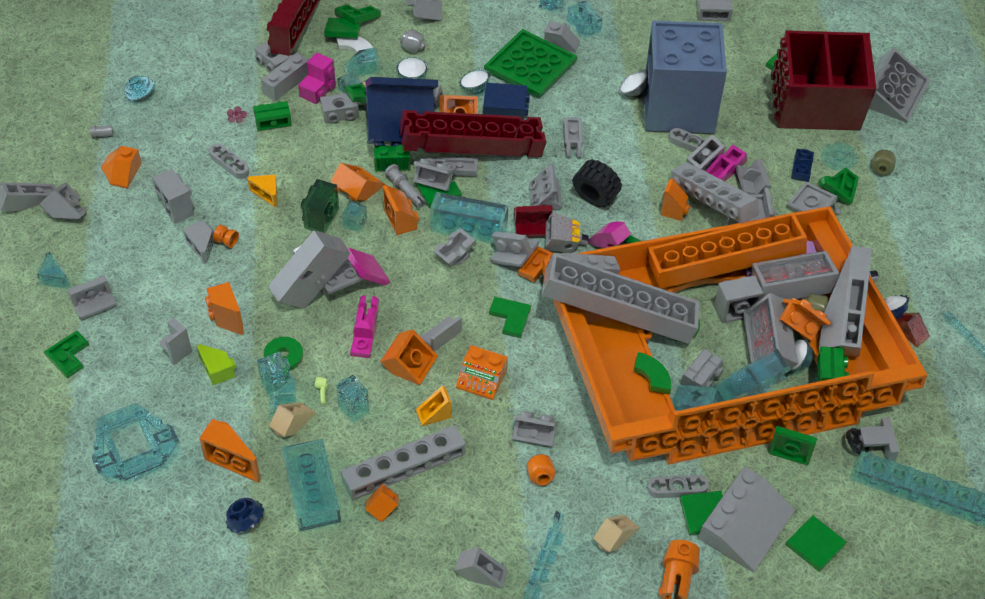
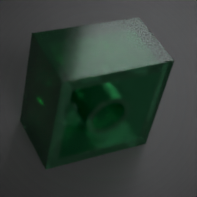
M316 179L315 183L310 186L308 195L302 199L300 206L303 212L302 221H304L305 229L316 230L322 233L327 232L339 210L337 184Z

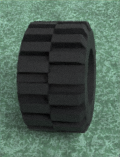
M594 159L587 160L572 179L573 187L579 196L588 203L600 208L609 206L622 189V183L617 173L607 164L598 160L595 161Z

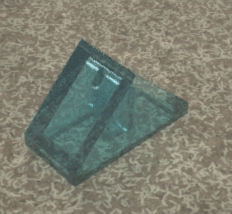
M50 252L46 253L37 273L40 284L42 286L62 289L70 288L67 276Z

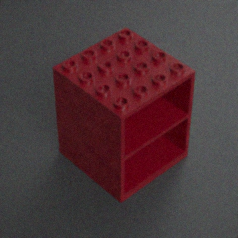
M785 30L784 37L780 39V49H777L774 70L771 71V80H774L772 94H775L773 108H776L774 122H777L778 128L861 130L877 89L870 33Z

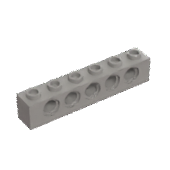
M688 162L671 170V179H676L686 194L741 224L759 215L757 198Z
M455 425L449 428L446 427L437 433L426 435L397 449L388 450L375 458H368L355 466H348L345 470L341 471L342 482L353 501L375 492L382 483L388 487L466 455V443Z

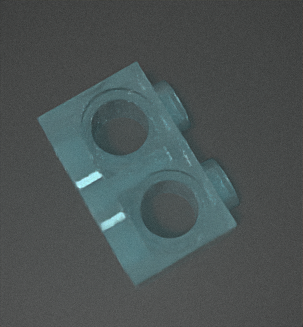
M586 1L568 7V22L573 24L577 32L581 33L584 38L602 31L603 19Z
M280 351L257 360L260 381L268 398L291 389L289 382L292 381L289 372L290 365L287 358L283 359Z
M354 375L342 379L336 385L338 406L355 423L369 413L368 390Z

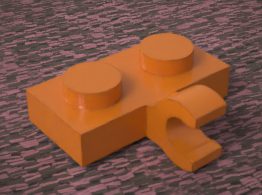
M537 246L524 265L519 268L518 275L535 282L543 271V260L551 258L553 253Z

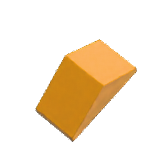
M276 175L249 176L247 178L248 187L251 192L274 207L278 205Z
M442 385L416 408L422 426L452 418V402L445 386Z

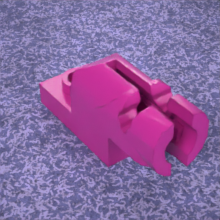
M366 295L360 297L353 330L354 338L350 355L353 357L370 358L377 328L376 320L379 299L375 296H372L371 308H368L367 314Z

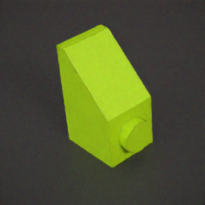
M201 344L196 345L199 358L212 385L235 377L234 369H237L233 358L229 359L226 351Z

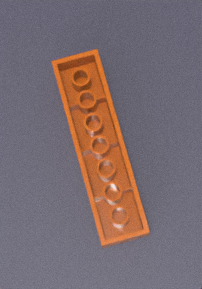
M794 212L648 247L649 265L659 288L663 289L752 267V263L806 254L807 236Z

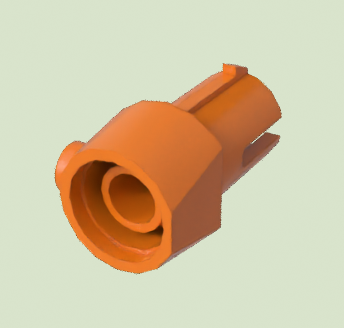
M673 540L669 543L662 562L665 567L662 587L658 588L659 596L662 599H671L674 584L679 585L677 599H688L692 575L699 571L700 548L696 544L687 540Z

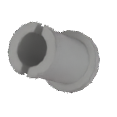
M93 125V127H90L91 138L95 137L97 139V137L113 136L112 125L97 127Z

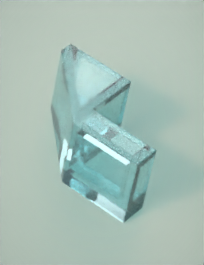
M290 378L270 394V421L279 405L296 403L297 388L295 378Z

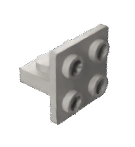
M428 157L414 161V165L417 167L413 182L449 191L452 175L457 172V168H453V164L447 162L436 163L435 159Z
M550 164L529 183L531 206L545 204L552 205L553 209L559 210L562 207L559 179H556L555 166Z
M495 231L492 238L497 251L491 257V262L522 267L539 245V241L527 239L526 235Z
M347 258L320 291L323 295L331 294L363 279L360 278Z
M105 275L77 285L67 291L81 320L117 305Z
M522 411L520 414L515 415L512 439L553 446L556 426L558 425V421L554 420V416L542 414L539 418L534 417V413Z

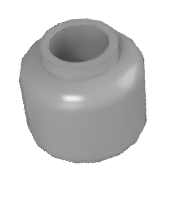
M412 29L408 32L405 31L400 41L402 48L412 54L418 53L419 50L423 51L426 44L423 41L424 35Z

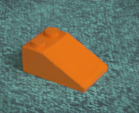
M212 419L199 437L204 459L259 483L261 479L257 458L229 424Z

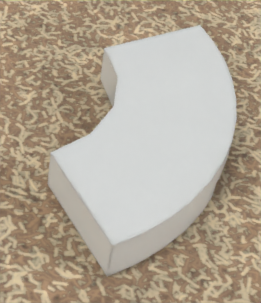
M359 36L358 38L336 37L339 50H350L358 58L375 55L373 46Z

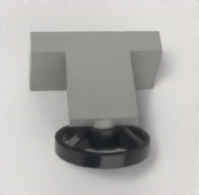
M882 417L879 426L860 427L859 430L851 428L846 432L847 441L857 454L864 455L868 453L869 446H883L887 463L896 461L899 449L890 417ZM851 433H852L853 436H854L853 439H854L855 444L853 443V441H852V439H851ZM859 447H865V451L859 450Z

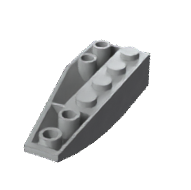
M851 247L824 311L827 315L826 319L831 321V324L829 326L822 325L819 348L821 346L831 347L832 349L834 347L843 348L844 355L859 357L872 248Z

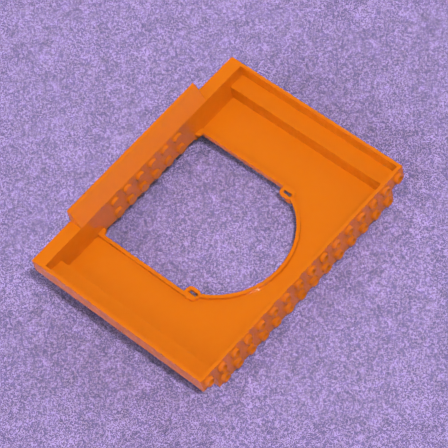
M831 207L794 213L807 236V240L814 243L816 252L827 251L840 276L853 245ZM763 219L576 254L615 256L620 267L619 275L659 288L649 265L648 247ZM551 258L543 260V276ZM745 269L663 288V290L676 293L696 285L715 284L726 280L747 277ZM870 274L859 357L844 355L848 357V367L845 369V372H849V376L680 411L675 410L669 394L651 391L647 378L634 371L638 352L653 357L646 340L652 338L651 331L553 299L611 453L626 451L629 461L665 454L667 465L768 444L772 442L776 426L810 435L857 425L860 422L862 412L899 405L905 391L923 388L927 378L926 371ZM832 293L822 294V295H823V296H827V297H828V302H829V299H830ZM822 325L812 341H808L803 337L817 366Z

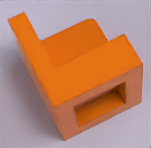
M382 483L366 500L365 510L382 522L398 506L399 496Z

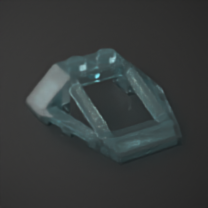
M134 403L97 418L96 442H94L95 452L92 455V460L98 474L126 481L164 465L179 439L171 425H165L162 419L153 417L150 411ZM139 422L151 450L122 461L110 433ZM149 424L152 425L158 432L153 434ZM104 442H105V444H106V446H107V449H108V451H109L108 453H105V454H104Z

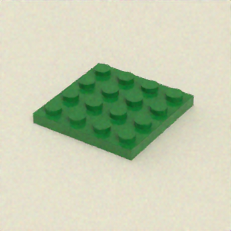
M522 29L484 65V71L510 84L527 86L528 93L540 98L577 61V55Z

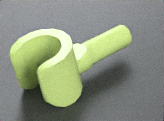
M316 377L315 388L320 389L321 405L326 404L327 380L326 378Z

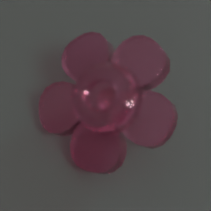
M239 106L235 107L234 111L232 109L227 111L229 116L228 122L230 123L236 120V123L240 124L243 122V118L247 117V113L242 111Z

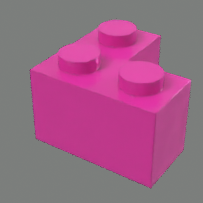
M318 52L307 61L308 75L298 84L299 97L314 104H317L320 101V97L326 96L336 86L334 60Z

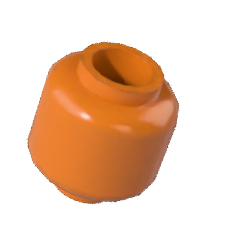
M544 454L535 455L527 462L529 478L534 484L547 485L555 478V468L549 456Z

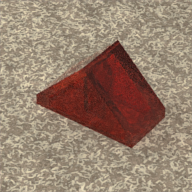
M904 313L902 317L896 319L907 340L915 347H919L930 337L920 313Z

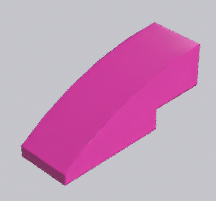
M732 144L724 155L720 154L706 172L726 181L737 172L736 167L738 165L743 166L747 161V153Z
M610 222L588 240V244L602 248L618 246L631 233L625 222Z

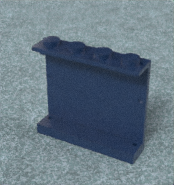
M390 77L368 78L366 80L368 144H374V147L385 146V144H391V146L402 145L403 136L400 134L399 127L402 111L413 110L417 111V114H423L424 111L434 112L433 89L439 87L438 80Z

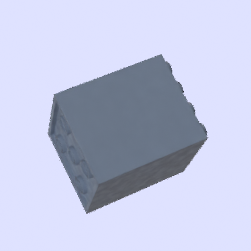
M652 21L645 73H647V86L644 90L646 131L670 132L674 128H679L687 132L715 133L727 74L723 24Z

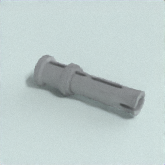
M390 165L385 170V176L393 181V185L396 188H400L418 209L426 205L427 201L408 182L407 175L401 173L398 165Z

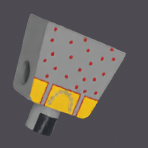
M556 212L551 213L546 221L545 250L572 253L579 244L587 245L589 236L580 233V223Z

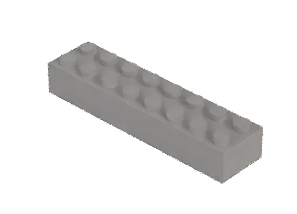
M553 253L545 269L542 296L689 344L698 330L699 301Z

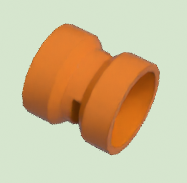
M222 224L217 226L213 234L215 242L224 243L228 248H233L239 238L238 231L234 229L229 230L227 226Z

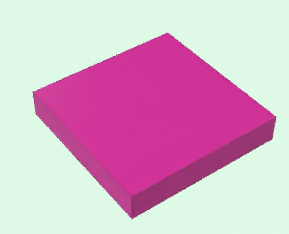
M348 247L351 253L348 259L360 278L381 285H387L390 282L373 255Z

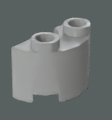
M459 228L456 232L450 234L449 241L446 244H439L434 253L452 267L454 264L459 266L470 257L469 251L472 246L476 245V240L462 228Z

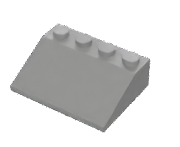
M893 47L880 57L874 68L877 89L869 108L907 123L930 79Z
M744 466L703 524L698 538L754 573L795 509L762 476Z

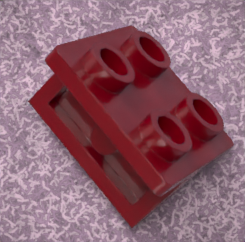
M552 205L515 206L516 234L526 235L527 237H545L546 221L553 212Z

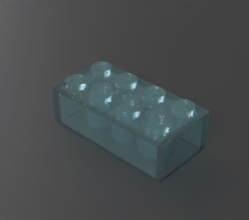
M436 192L430 208L431 232L450 236L451 233L462 228L476 241L495 244L492 238L494 232H507L508 205Z
M776 349L741 367L712 387L721 402L762 394L770 389L773 384L786 378L784 374L791 369L779 350Z
M323 439L282 447L299 532L340 523V508Z

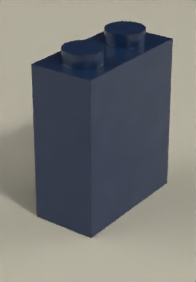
M486 82L483 114L520 116L524 120L525 115H528L529 105H526V103H530V93H527V86Z

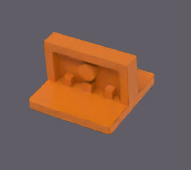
M792 298L791 300L784 299L782 301L787 307L779 320L808 341L814 339L821 325L829 326L831 324V321L826 319L827 315L819 310L815 311L811 308L812 304L804 299L799 301Z

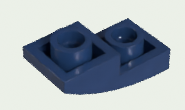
M808 149L796 150L791 179L809 182L814 152Z

